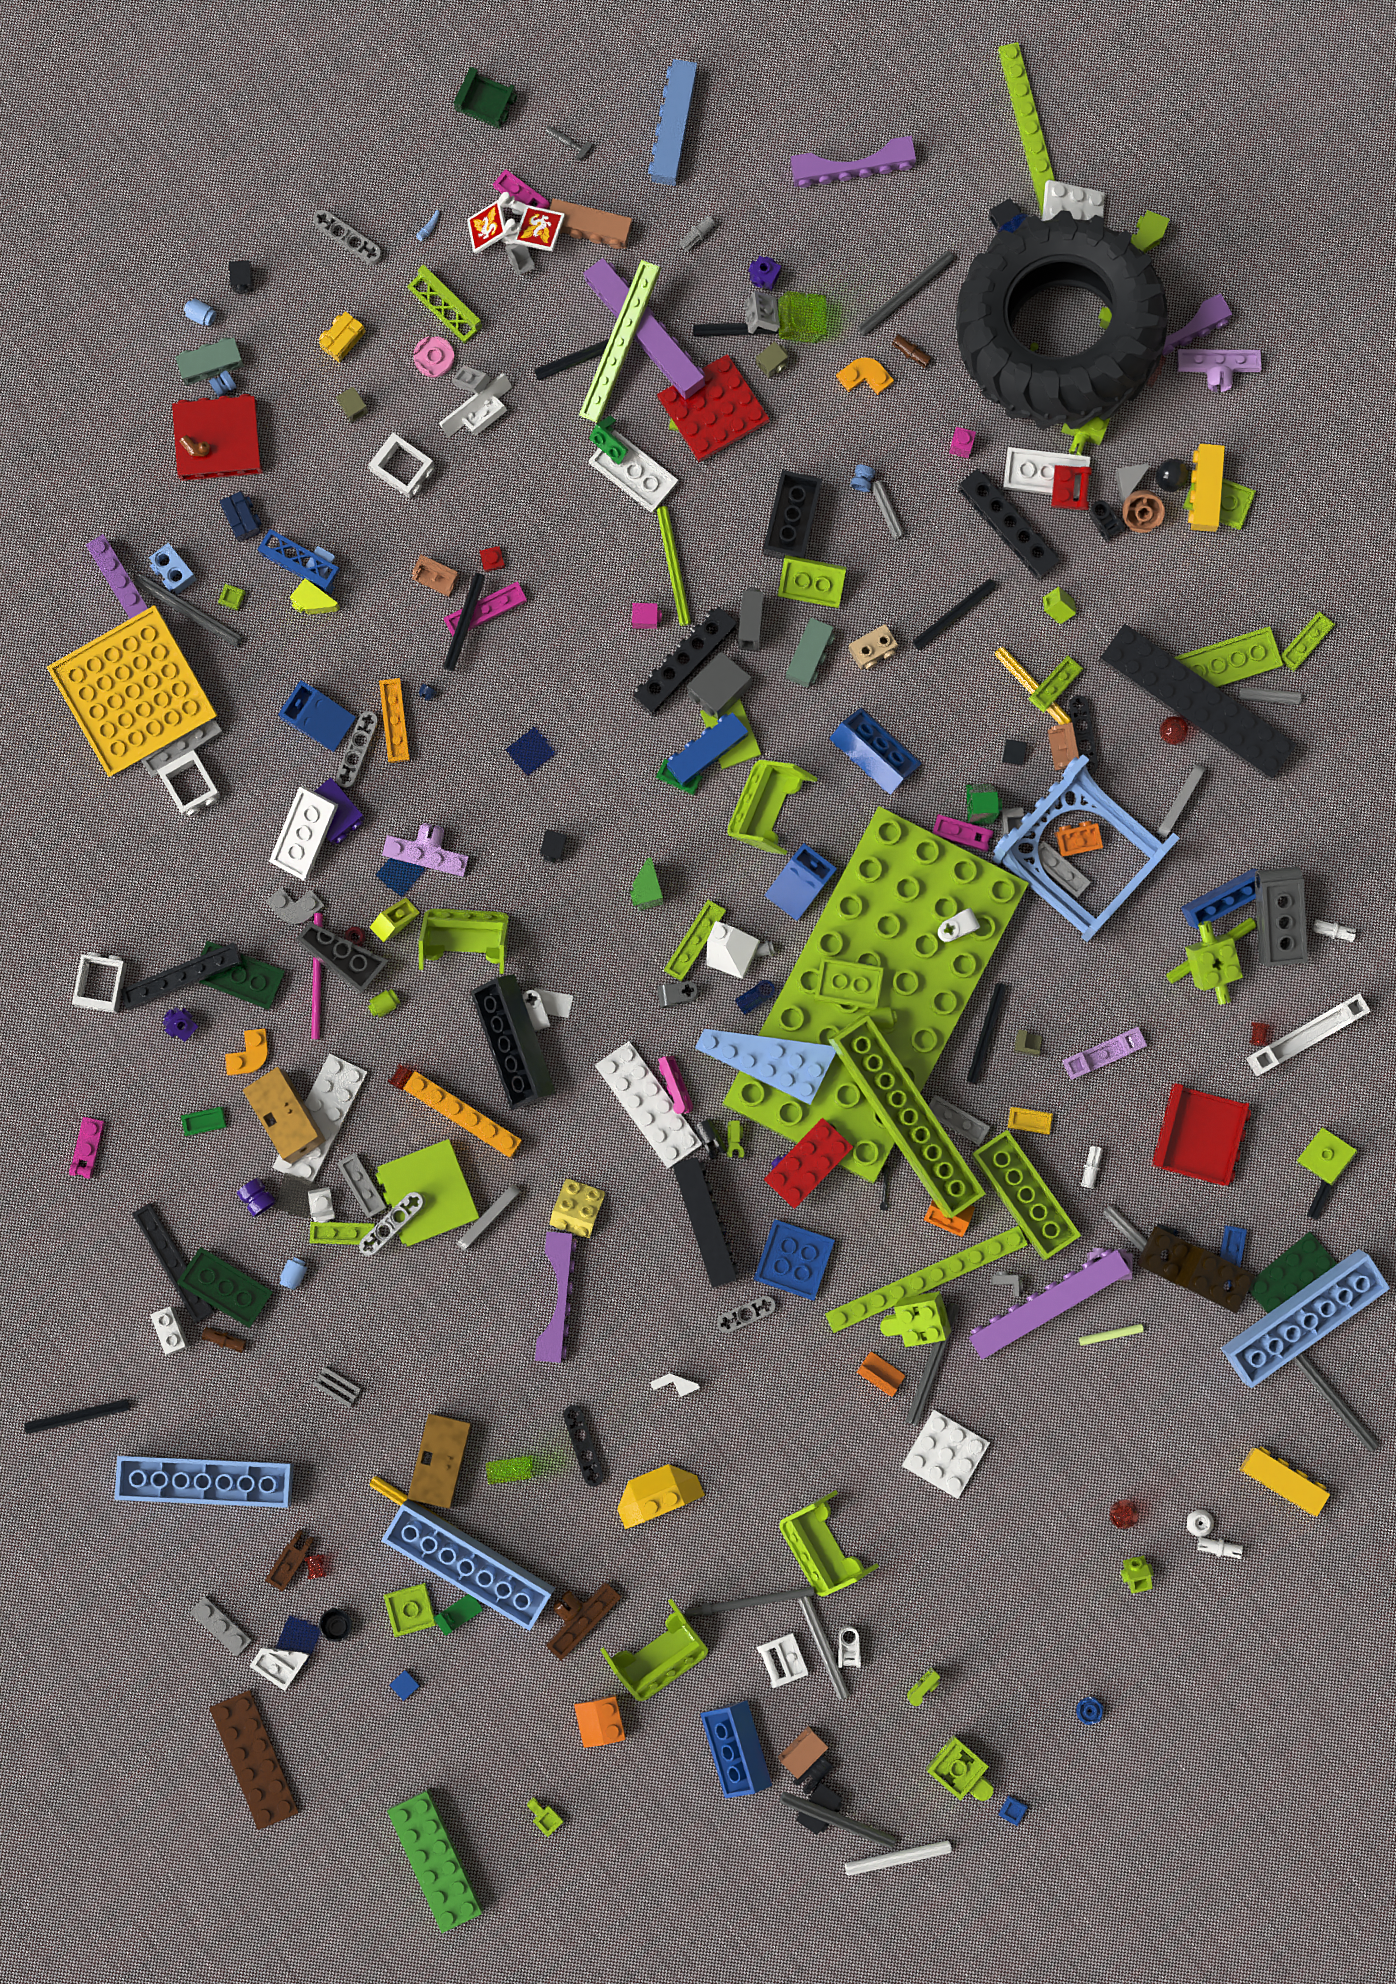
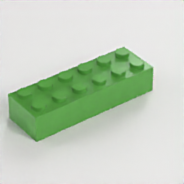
M428 1788L389 1807L387 1810L441 1933L481 1915L484 1909L430 1789Z

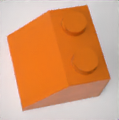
M617 1694L574 1704L584 1748L626 1740Z

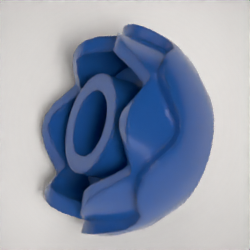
M1087 1697L1078 1703L1076 1714L1078 1719L1084 1724L1092 1725L1101 1721L1104 1708L1096 1698Z

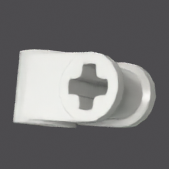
M969 908L944 921L938 929V936L942 941L950 942L979 929L980 925L972 909ZM946 927L953 929L951 935L949 933L945 934L944 930Z
M534 990L526 991L522 997L534 1031L550 1027L539 993ZM529 995L538 999L534 1002L535 1005L533 1006L530 1003H526Z
M845 1625L839 1631L838 1668L843 1666L861 1667L859 1634L852 1625ZM846 1631L855 1633V1638L852 1641L848 1642L843 1639V1634Z

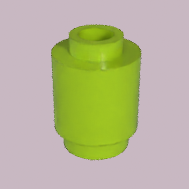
M390 989L370 999V1005L367 1007L374 1017L378 1015L381 1018L396 1009L400 1001L394 991Z
M890 1006L873 1009L869 1013H865V1015L870 1016L878 1030L894 1027L893 1023L897 1022L896 1012L891 1010Z

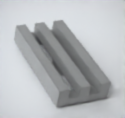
M326 1367L323 1368L318 1379L313 1384V1386L349 1408L361 1391V1388ZM326 1373L355 1390L353 1394L324 1376ZM321 1381L345 1394L350 1400L347 1401L320 1384Z

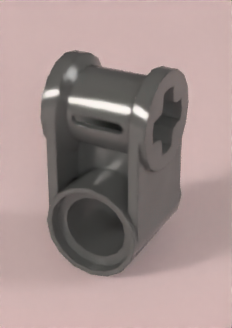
M690 981L665 984L657 987L660 1008H670L680 1004L691 1003L698 997V989ZM687 987L694 990V992H691L690 997H687L685 993L683 994V992H686Z

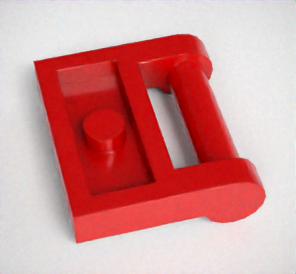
M1055 465L1051 507L1088 510L1089 476L1092 475V468L1086 466ZM1075 475L1081 476L1079 501H1073Z

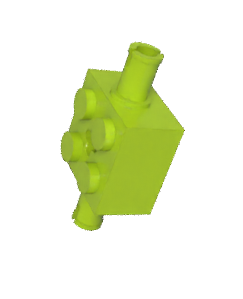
M1096 416L1080 429H1070L1064 423L1061 432L1074 436L1069 453L1073 455L1076 447H1078L1076 455L1081 456L1086 441L1100 446L1110 418L1102 420Z
M1203 921L1204 924L1200 922L1198 927L1202 941L1185 947L1195 987L1203 991L1215 988L1218 1004H1226V1001L1230 1003L1232 1000L1227 984L1243 978L1234 940L1225 934L1215 937L1211 925L1212 922Z

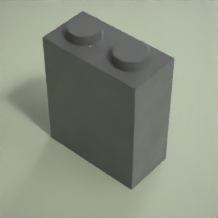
M748 588L742 591L738 649L759 651L763 592H759L760 590L756 588Z
M720 652L687 685V696L693 703H699L703 706V710L707 715L719 719L753 686L752 678L725 654Z

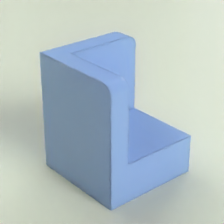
M319 546L313 552L330 563H333L335 559L333 554ZM310 557L305 568L315 566L313 558ZM328 567L319 569L320 576L326 580L329 577Z

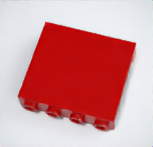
M242 394L235 398L221 396L219 399L214 400L200 398L198 401L179 400L178 403H172L177 475L180 481L263 474L260 462L256 405L258 404L255 396ZM188 435L194 444L205 441L210 445L209 453L205 456H192L180 443V439Z
M1174 1083L1171 1087L1151 1167L1224 1187L1228 1186L1229 1183H1233L1236 1172L1233 1170L1234 1162L1238 1163L1241 1150H1238L1239 1143L1243 1142L1246 1130L1243 1127L1245 1121L1248 1122L1251 1115V1109H1248L1250 1103L1236 1102L1185 1088L1181 1084Z

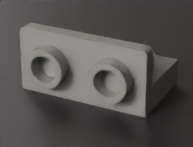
M754 290L750 298H747L744 303L748 332L753 334L758 326L776 332L780 327L776 297Z

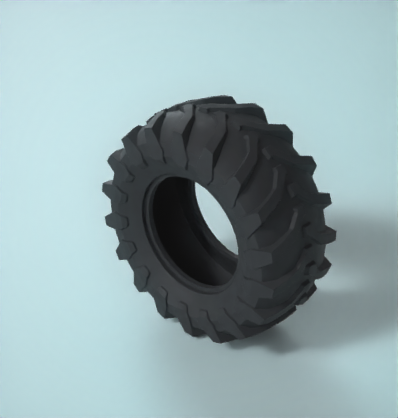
M1061 210L1052 219L1041 221L1036 215L1026 217L1013 233L1006 230L997 233L985 253H978L973 259L958 297L956 310L958 346L966 370L972 380H976L978 387L982 390L981 394L987 400H991L1006 408V415L1011 419L1035 420L1036 428L1044 430L1058 423H1066L1070 429H1080L1096 416L1102 420L1113 417L1127 400H1135L1143 391L1150 376L1157 369L1167 337V299L1161 278L1157 276L1152 265V258L1149 254L1137 249L1131 243L1132 235L1126 229L1123 232L1113 231L1104 226V218L1098 215H1094L1089 220L1074 219L1070 211ZM1058 286H1074L1088 290L1098 296L1107 305L1112 317L1102 337L1083 352L1066 357L1043 356L1026 348L1012 332L1014 320L1023 305L1030 298L1046 289Z

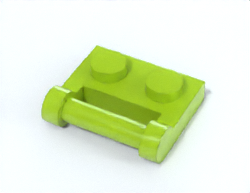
M932 1667L907 1693V1698L913 1706L921 1705L923 1701L922 1696L928 1690L932 1692L940 1684L938 1681L940 1676Z

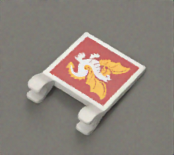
M504 192L499 200L467 219L475 254L508 234L517 233L521 230L520 223H515L514 219L511 218L505 222L503 208L515 204L514 196L510 197L508 192Z
M515 201V204L510 207L514 214H523L520 221L521 230L516 234H508L503 237L502 242L507 244L515 243L553 252L565 214L528 206Z

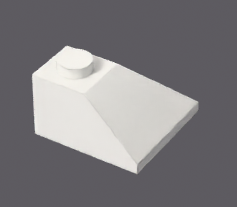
M715 921L707 940L706 965L744 979L760 940L732 926Z

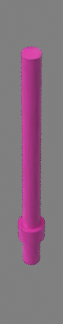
M314 913V924L321 928L323 914ZM314 957L311 1039L319 1040L322 964Z

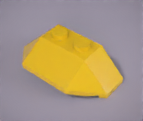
M667 1464L629 1480L617 1510L625 1529L686 1505L705 1496L697 1475Z

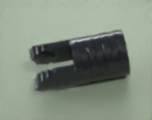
M711 1118L694 1126L710 1159L713 1160L717 1157V1153L711 1143L712 1141L716 1144L719 1152L723 1154L728 1152Z
M821 1755L798 1779L795 1778L793 1783L799 1786L811 1776L812 1779L805 1785L802 1791L805 1795H808L834 1767Z

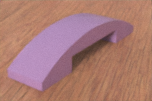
M1136 1027L1095 1047L1064 1059L1062 1062L1070 1079L1073 1080L1146 1047L1147 1044L1139 1027Z

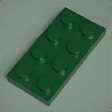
M206 941L201 956L223 946ZM240 954L242 964L197 982L270 1011L286 971Z
M1307 1232L1254 1277L1248 1292L1261 1308L1269 1314L1336 1266L1337 1263L1312 1233Z
M202 1247L198 1249L177 1281L178 1285L249 1329L273 1294V1291Z

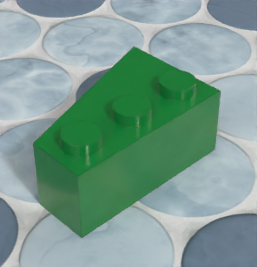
M966 784L968 823L972 825H993L995 819L1000 815V811H1002V798H998V792L992 784Z

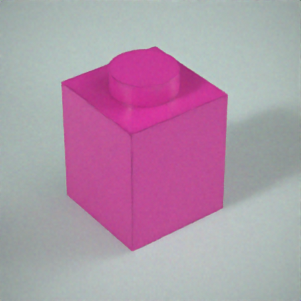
M956 427L949 454L969 459L976 432Z
M632 603V628L657 629V624L662 622V610H658V604Z

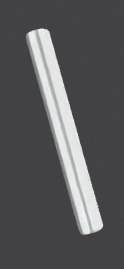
M947 1840L848 1862L845 1864L846 1874L850 1876L952 1852L951 1843Z

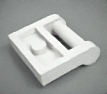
M793 1633L756 1647L758 1653L762 1654L772 1680L770 1682L772 1688L809 1675ZM772 1648H775L786 1674L784 1677H779L769 1651Z

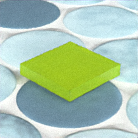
M426 1583L383 1595L395 1637L437 1625L434 1620L435 1615Z

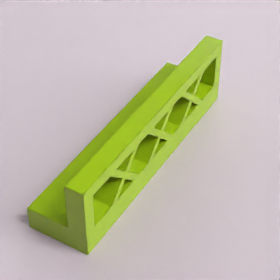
M422 265L417 270L419 275L407 288L465 344L482 328L481 320L429 269ZM422 280L428 285L427 292H418L414 287ZM430 296H439L442 299V306L430 304ZM444 310H453L456 313V320H447L444 317ZM459 324H468L472 329L463 336L459 332Z

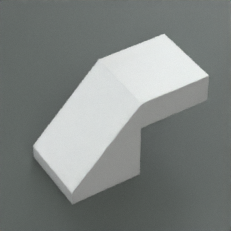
M670 1373L650 1382L653 1390L674 1382L680 1397L700 1388L697 1383Z

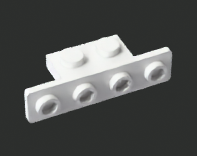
M504 373L500 374L486 385V388L479 395L475 394L443 419L439 424L444 433L450 437L465 425L476 436L504 414L507 409L498 398L512 388Z

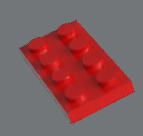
M822 1117L763 1180L795 1209L854 1146Z

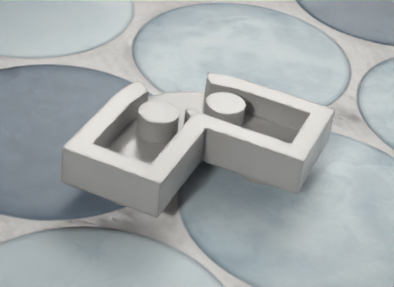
M282 888L266 900V903L278 917L289 924H304L314 917V913H318L325 907L312 890L308 891L295 903Z

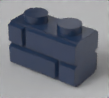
M240 491L219 501L238 542L261 533L259 526L262 523L257 514H252L250 508L254 506L249 495L245 497L243 492Z

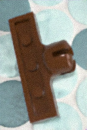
M606 1581L586 1601H581L571 1591H567L561 1595L568 1604L567 1607L559 1599L555 1602L553 1606L554 1612L564 1620V1624L545 1646L561 1661L620 1600L621 1596Z

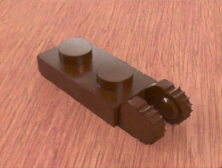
M300 1529L296 1532L291 1542L286 1545L265 1579L266 1582L284 1592L307 1555L306 1552L315 1539L310 1536L302 1550L296 1548V1543L303 1535V1531Z

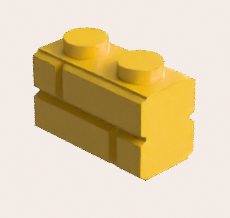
M344 312L342 316L339 314L334 319L331 329L329 331L325 330L319 338L322 350L339 363L366 333L365 327L347 312Z

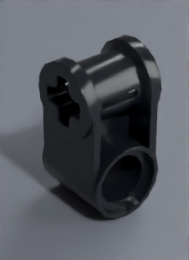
M1098 500L1092 505L1089 511V518L1106 542H1109L1111 537L1117 533L1125 531L1124 524L1106 501ZM1095 508H1101L1104 511V515H1097Z

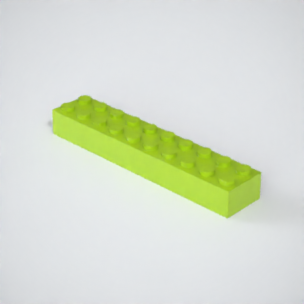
M862 1015L828 1039L944 1217L953 1218L986 1194L869 1015Z

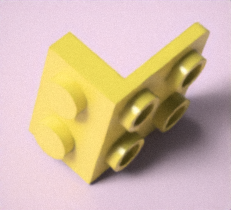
M566 1179L554 1206L549 1225L575 1233L580 1237L590 1238L605 1192L580 1182Z

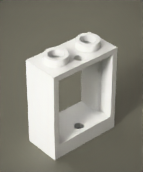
M394 433L390 435L368 465L372 473L409 499L420 492L423 481L426 478L429 479L435 470L433 460ZM399 446L424 463L408 486L383 470V467Z
M194 750L157 770L184 817L196 815L200 808L205 805L211 806L215 804L218 798L221 797ZM196 764L211 791L183 805L169 779Z
M89 952L88 955L82 954L72 1004L76 1007L118 1013L121 998L120 989L123 988L127 964L121 961V957L109 955V959L101 958L99 953ZM90 963L118 968L112 1002L84 997Z

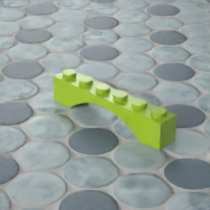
M1147 210L1144 217L1140 215L1136 225L1139 231L1137 235H1132L1131 243L1137 249L1147 253L1152 248L1160 245L1170 219ZM1102 307L1098 316L1101 319L1099 327L1107 329L1112 317L1108 307Z

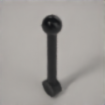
M889 1166L883 1167L882 1203L879 1205L881 1210L888 1208L886 1198L888 1174L891 1172Z

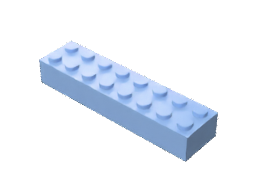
M1358 1249L1221 1347V1350L1242 1382L1253 1388L1390 1288L1369 1254Z
M117 1456L114 1500L288 1508L291 1507L294 1463Z
M409 1499L401 1505L381 1540L529 1631L555 1590V1587Z

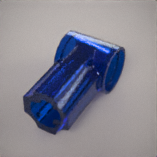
M762 980L755 987L735 999V1002L743 1014L746 1015L767 1000L772 999L776 989L771 981ZM763 985H769L772 988L771 993L767 996L760 993V988Z

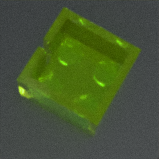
M787 291L778 299L779 339L818 343L827 335L825 295L808 294L805 296V293Z

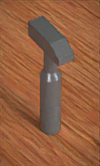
M548 126L545 133L566 146L579 151L576 156L578 161L584 159L592 148V144L588 141L583 147L577 145L571 138L551 126Z

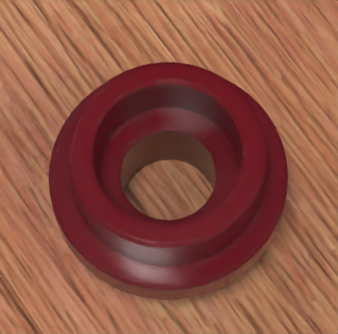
M351 927L346 931L344 938L360 947L364 944L366 935L361 928ZM354 934L359 935V939L357 941L352 940V936Z

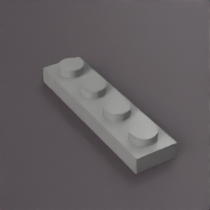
M212 719L140 760L151 777L154 778L159 775L158 769L192 750L196 751L222 734L223 731L215 719Z

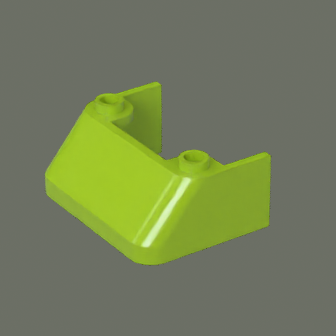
M767 760L757 761L752 767L728 825V835L766 852L786 855L787 851L778 846L777 833L772 831L786 794L798 792L801 789L803 780L816 782L818 778L795 764Z
M427 910L424 913L419 936V970L424 969L425 959L434 961L441 958L444 951L486 953L488 961L494 964L500 963V974H504L507 958L509 916L504 912Z
M836 1490L790 1514L779 1523L781 1533L815 1593L822 1597L857 1582L879 1567L876 1563L864 1569L862 1563L856 1557L849 1556L845 1558L824 1521L831 1515L830 1506L826 1501L838 1494Z
M672 1598L668 1602L675 1613L670 1614L665 1622L668 1631L633 1655L630 1651H619L614 1657H611L604 1647L600 1649L614 1674L638 1701L649 1699L703 1660L708 1654L706 1645Z

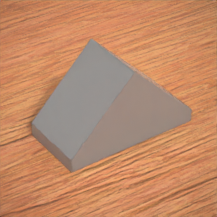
M1141 464L1117 469L1115 476L1122 504L1136 489L1150 465Z

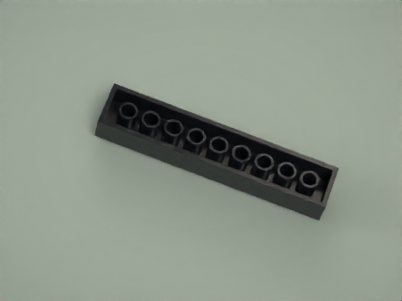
M1125 623L1098 660L1267 780L1273 779L1297 745Z

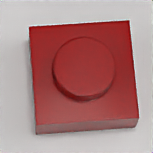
M500 546L480 550L485 572L505 568Z

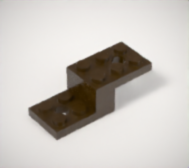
M1154 1226L1136 1264L1235 1314L1238 1313L1255 1277L1254 1274L1203 1248L1194 1246ZM1167 1249L1168 1257L1162 1260L1161 1253ZM1230 1280L1231 1286L1225 1291L1224 1283Z

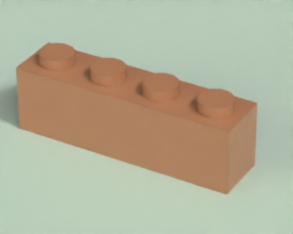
M552 199L550 210L565 214L559 234L566 233L576 239L586 238L596 244L606 243L615 249L627 247L632 229V218Z

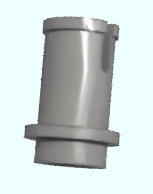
M765 940L766 943L759 944L753 959L766 955L770 957L771 954H774L772 941L768 942Z

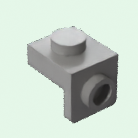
M1008 1271L996 1272V1276H991V1285L1012 1284L1013 1297H1019V1292H1023L1022 1279L1018 1280V1275H1009Z

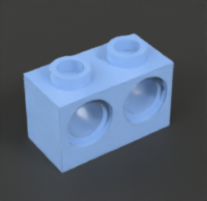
M169 543L149 557L152 562L150 565L151 569L157 576L161 574L165 579L162 582L169 591L174 590L177 595L197 580ZM163 559H170L166 566L160 565ZM176 574H182L180 581H173V577Z

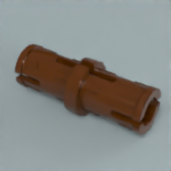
M900 334L895 337L891 344L904 353L906 358H911L924 369L932 360V357L921 351L917 344H912Z
M208 1326L205 1327L201 1338L218 1344L220 1348L226 1347L239 1353H243L247 1342L246 1340L229 1335V1332L224 1331L223 1333Z

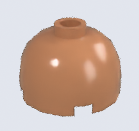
M1138 490L1131 493L1125 499L1123 518L1132 531L1139 533L1150 532L1152 528L1162 523L1165 516V508L1161 499L1154 492Z

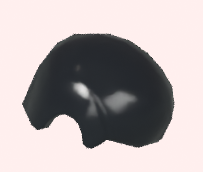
M1170 458L1162 462L1157 468L1155 479L1158 486L1164 491L1175 492L1188 481L1189 471L1186 464L1180 459Z
M331 1608L325 1611L319 1619V1630L321 1635L328 1641L341 1642L349 1637L352 1632L353 1622L347 1612Z

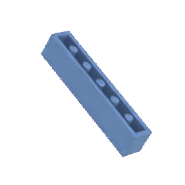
M673 59L672 66L667 68L666 78L669 79V83L664 85L663 98L666 99L665 104L660 106L659 117H662L661 124L657 123L655 136H658V141L653 143L652 155H655L654 162H650L648 169L652 182L676 186L696 81L697 63Z

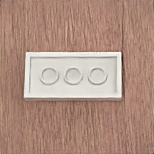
M614 430L611 434L629 450L622 463L618 465L600 448L588 462L653 514L679 483V480Z
M1008 447L1003 489L1052 495L1055 465L1089 467L1090 457ZM1075 475L1073 498H1079L1081 476Z
M300 786L269 862L302 880H308L338 804L304 786Z

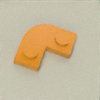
M871 358L856 359L836 374L837 379L848 392L865 380L874 392L879 395L894 383L893 378L883 366Z
M266 1029L244 1031L246 1052L225 1054L228 1076L254 1073L262 1067L266 1058H268Z

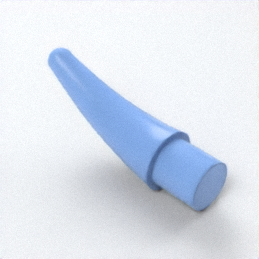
M439 210L435 211L431 220L416 234L420 241L428 237L434 229L439 217Z

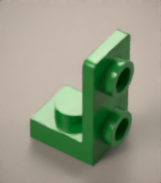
M610 415L596 424L589 439L619 465L629 450L611 434L614 431L612 427L616 419Z
M467 1594L436 1615L434 1620L446 1636L480 1613L483 1608L476 1598Z

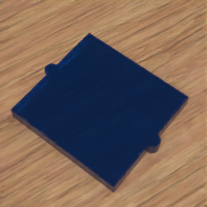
M535 727L505 749L514 760V764L518 765L526 776L555 755V752L548 745L547 739L543 738Z
M389 858L375 876L386 884L387 889H392L402 898L425 869L420 865Z
M289 1615L275 1649L308 1653L309 1657L304 1663L307 1665L321 1633L319 1627L309 1624L307 1620L302 1621Z

